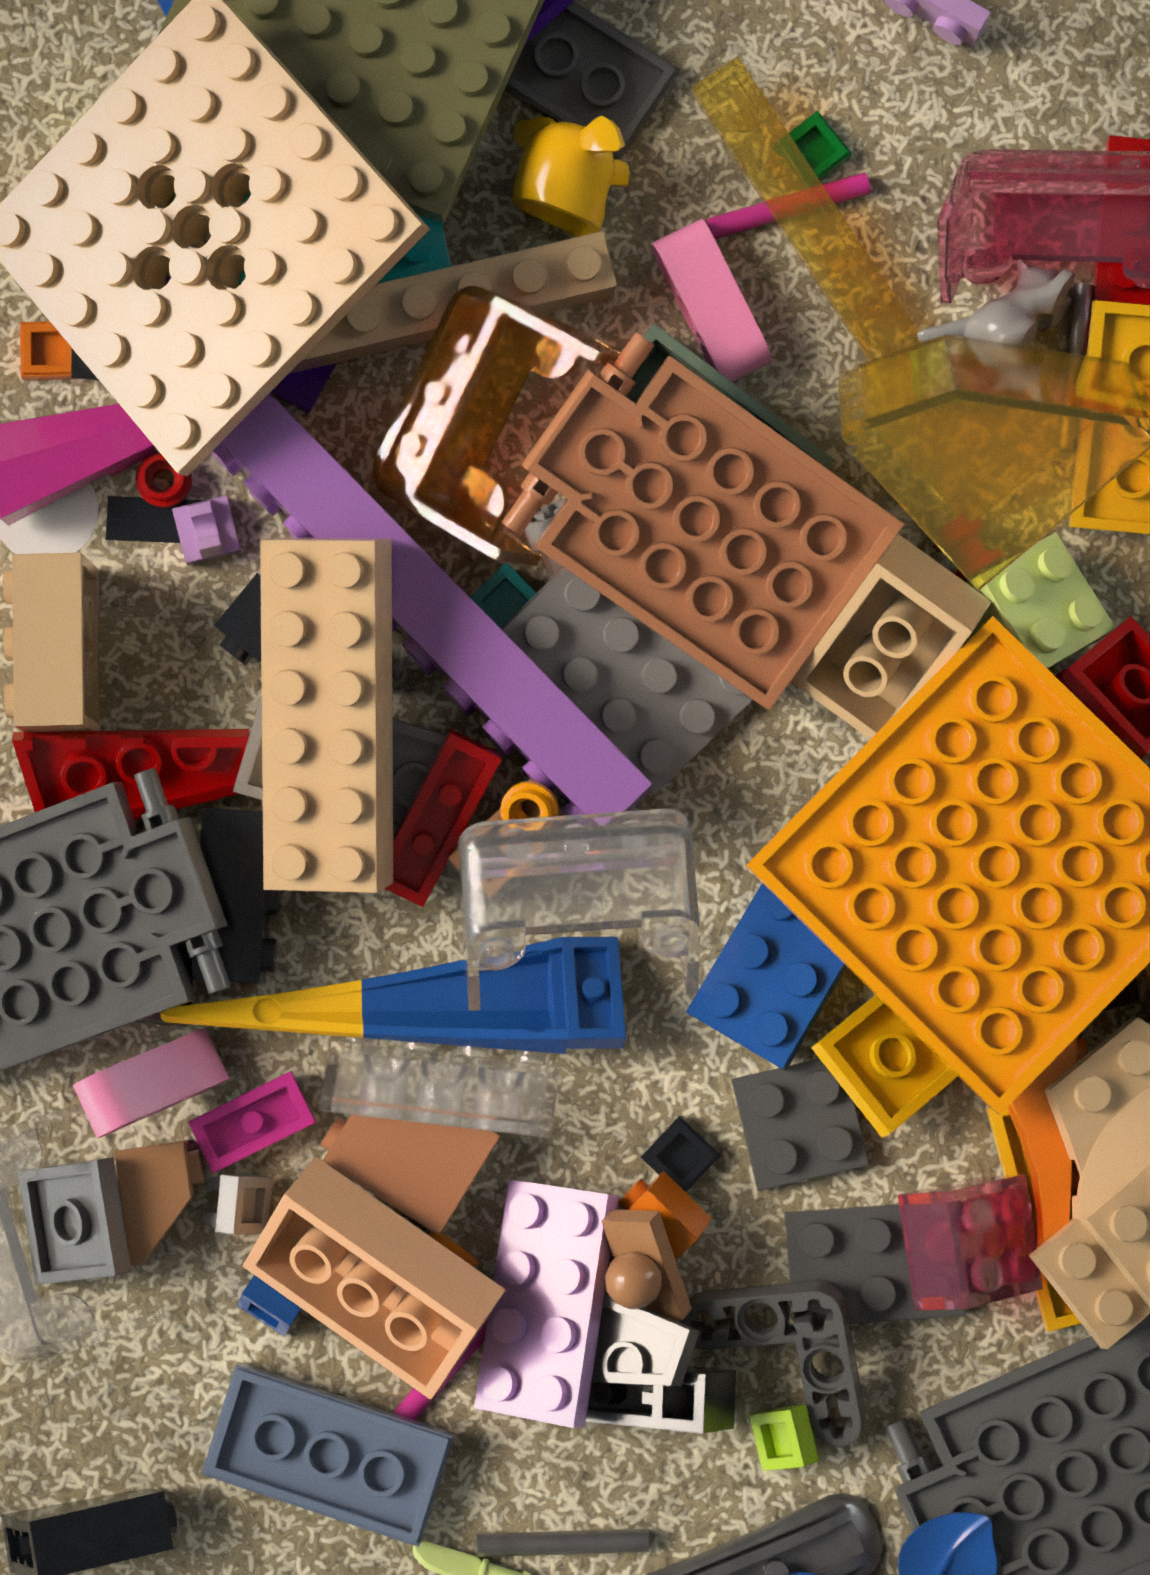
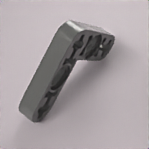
M805 1281L710 1290L697 1293L689 1299L692 1310L683 1321L679 1320V1322L700 1330L695 1345L697 1349L715 1350L795 1342L810 1425L814 1435L820 1442L830 1447L839 1448L850 1445L858 1438L865 1420V1405L847 1305L842 1292L835 1285L826 1281ZM813 1299L819 1300L820 1306L823 1309H831L825 1321H819L815 1312L801 1311L808 1310ZM787 1301L792 1302L791 1312H797L793 1325L789 1324L790 1307ZM754 1303H765L775 1310L778 1317L777 1323L769 1328H760L749 1320L747 1308ZM732 1306L736 1307L735 1325L737 1330L733 1329L734 1318L725 1319L728 1317ZM700 1310H707V1315L710 1319H721L717 1321L713 1331H707L704 1322L694 1321ZM823 1351L832 1352L842 1360L844 1371L837 1376H825L815 1369L813 1357ZM839 1391L840 1394L837 1399L841 1416L849 1417L844 1428L837 1427L835 1419L827 1418L833 1402L831 1394Z

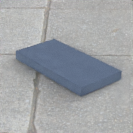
M238 1362L232 1374L202 1475L419 1547L455 1433Z

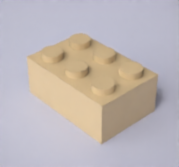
M898 534L796 673L791 683L871 739L957 653L973 632L992 601Z
M81 552L12 554V570H5L3 574L4 601L6 604H12L13 627H5L3 635L6 661H13V684H6L4 689L6 717L14 718V727L23 732L101 731L98 568Z

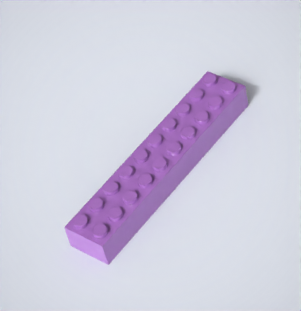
M270 393L211 452L213 457L233 477L241 470L248 476L243 482L244 485L250 490L249 493L272 517L279 510L288 517L283 524L289 530L288 533L292 538H392V634L398 630L407 639L402 644L406 650L405 653L427 676H430L437 670L447 680L442 685L445 690L444 693L466 716H469L476 710L487 721L482 726L485 731L484 734L505 756L508 757L515 750L527 762L522 769L524 770L523 774L529 780L531 779L534 782L543 784L552 792L555 791L567 803L562 810L571 819L570 823L583 836L587 837L594 831L603 839L650 793L652 783Z

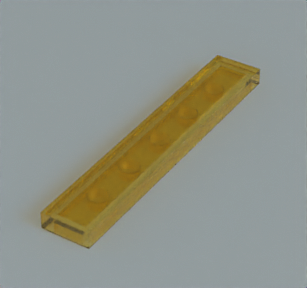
M737 56L692 86L690 91L873 370H877L919 342L920 340L917 336L918 329L740 58Z

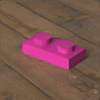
M290 1071L188 1121L212 1173H215L317 1123V1120L293 1071Z

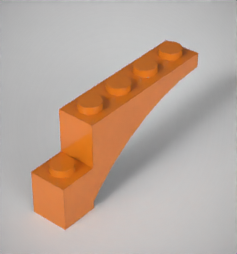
M1076 1037L1007 1107L1019 1135L1031 1177L1037 1216V1248L1072 1219V1212H1070L1071 1189H1078L1080 1174L1075 1160L1069 1159L1044 1090L1087 1055L1086 1039Z

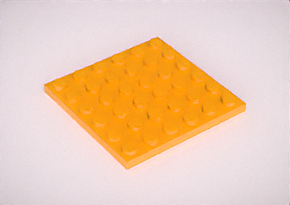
M992 616L758 852L746 867L997 1115H1001L1150 962V768Z

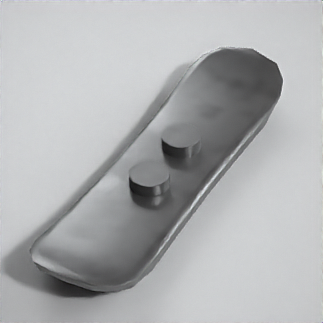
M848 1493L828 1495L759 1529L646 1575H788L806 1571L820 1575H870L878 1565L883 1548L878 1523L864 1500Z

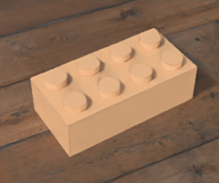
M318 1157L314 1158L283 1195L242 1266L430 1400L456 1366L506 1291L496 1282Z

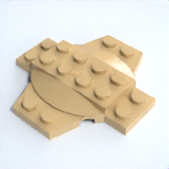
M1139 1017L1130 1018L1044 1090L1069 1159L1075 1160L1080 1179L1077 1196H1072V1219L1033 1251L1029 1257L1102 1349L1112 1347L1150 1314V1025Z

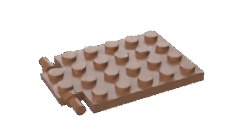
M635 332L613 365L607 362L598 376L590 370L586 371L522 462V467L530 473L520 485L524 489L523 493L502 523L518 535H521L543 503L549 506L557 493L566 497V501L537 540L535 547L769 711L901 530L904 523L669 355L636 402L630 400L626 395L636 383L631 378L655 346L642 335Z

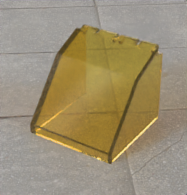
M945 334L858 364L857 368L842 373L838 381L841 434L844 442L849 445H858L852 450L855 457L978 591L1150 449V399L1141 378L1125 361Z

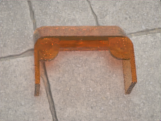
M467 286L460 289L449 301L375 457L373 478L376 486L386 496L496 561L538 566L542 557L540 554L499 531L508 510V493L504 484L498 478L484 471L483 468L531 370L546 378L561 379L574 372L582 357L593 363L606 365L609 362L613 365L620 353L566 323L492 290L478 286Z

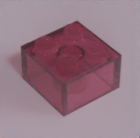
M1026 1174L970 1178L898 1195L915 1311L970 1309L1043 1289L1040 1269L1029 1257L1037 1249Z

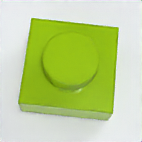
M806 1404L768 1408L749 1414L762 1471L806 1467L819 1461Z

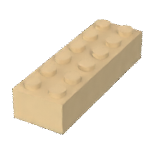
M392 538L260 540L264 890L378 893L393 884Z

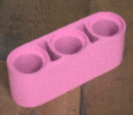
M700 219L652 242L651 248L656 262L707 364L733 382L772 363L771 353L763 334L705 221Z
M205 1027L99 1071L77 1082L73 1087L98 1139L206 1092L228 1081L230 1078Z

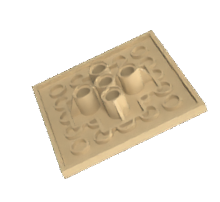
M191 0L0 203V262L173 469L179 474L188 476L430 228L226 0ZM250 189L252 194L247 202L243 203L245 193ZM175 192L177 196L172 204H170L171 197ZM210 231L211 237L208 240V242L204 244L205 236L207 232ZM244 269L246 278L244 279L242 284L239 285V277ZM170 272L171 279L166 285V277L167 274Z

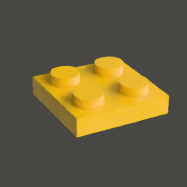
M876 995L872 996L811 1047L882 1138L894 1132L958 1077Z

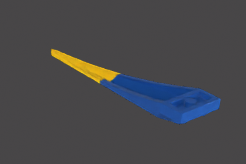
M559 937L514 949L401 973L270 995L178 1006L160 1013L161 1020L169 1023L565 1054L566 1049H622L626 1041L618 937Z

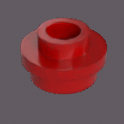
M155 452L147 456L140 463L136 472L135 482L139 494L146 502L155 507L169 508L178 505L188 496L192 487V474L190 473L188 476L177 473L160 452ZM162 471H169L174 474V483L166 490L156 488L154 483L155 477Z

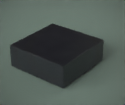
M678 1116L640 1157L658 1175L664 1171L687 1192L721 1155L686 1121Z

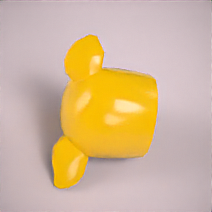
M604 116L595 118L586 127L571 122L556 123L552 118L535 117L530 120L521 119L514 126V139L523 148L515 176L512 203L519 210L550 223L574 237L600 232L605 216V203L609 188L627 187L630 171L628 164L620 159H614L613 152L625 147L619 127L614 121Z

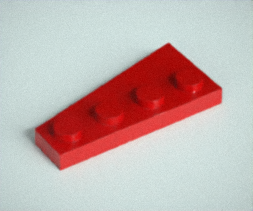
M184 729L13 732L12 743L34 812L41 811L112 782H122L134 819H139L146 813L134 775L149 769L156 768L168 805L174 804L176 809L239 794L234 792L233 788L250 730Z

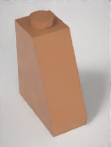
M353 1112L347 1121L338 1116L320 1145L329 1150L323 1162L440 1235L501 1134L488 1128Z

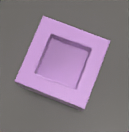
M227 495L172 509L187 565L241 552Z

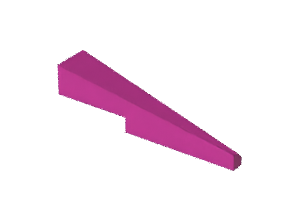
M120 404L1 423L0 519L10 526L102 476L109 474L112 477L141 462L150 454L159 451Z

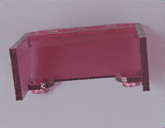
M986 149L972 152L963 157L937 218L940 303H952L961 278H966L969 282L975 284L992 283L1010 269L1013 260L1018 259L1123 263V274L1126 278L1134 281L1139 287L1150 288V151Z

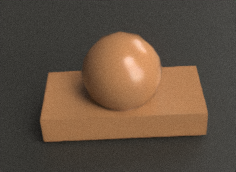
M610 1210L601 1220L614 1257L605 1274L607 1293L615 1304L627 1309L645 1307L673 1320L683 1321L692 1308L660 1212Z

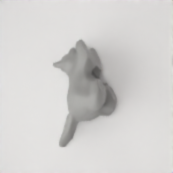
M1018 259L1016 264L1019 274L1016 278L1017 286L1013 291L988 301L975 311L970 318L959 319L920 330L917 333L918 339L921 342L933 343L945 337L963 338L975 354L991 365L995 375L1000 377L1022 375L1034 361L1037 347L1036 334L1042 330L1058 326L1069 313L1072 298L1067 296V293L1074 281L1075 273L1070 270H1063L1058 274L1054 270H1044L1038 266H1029L1022 259Z

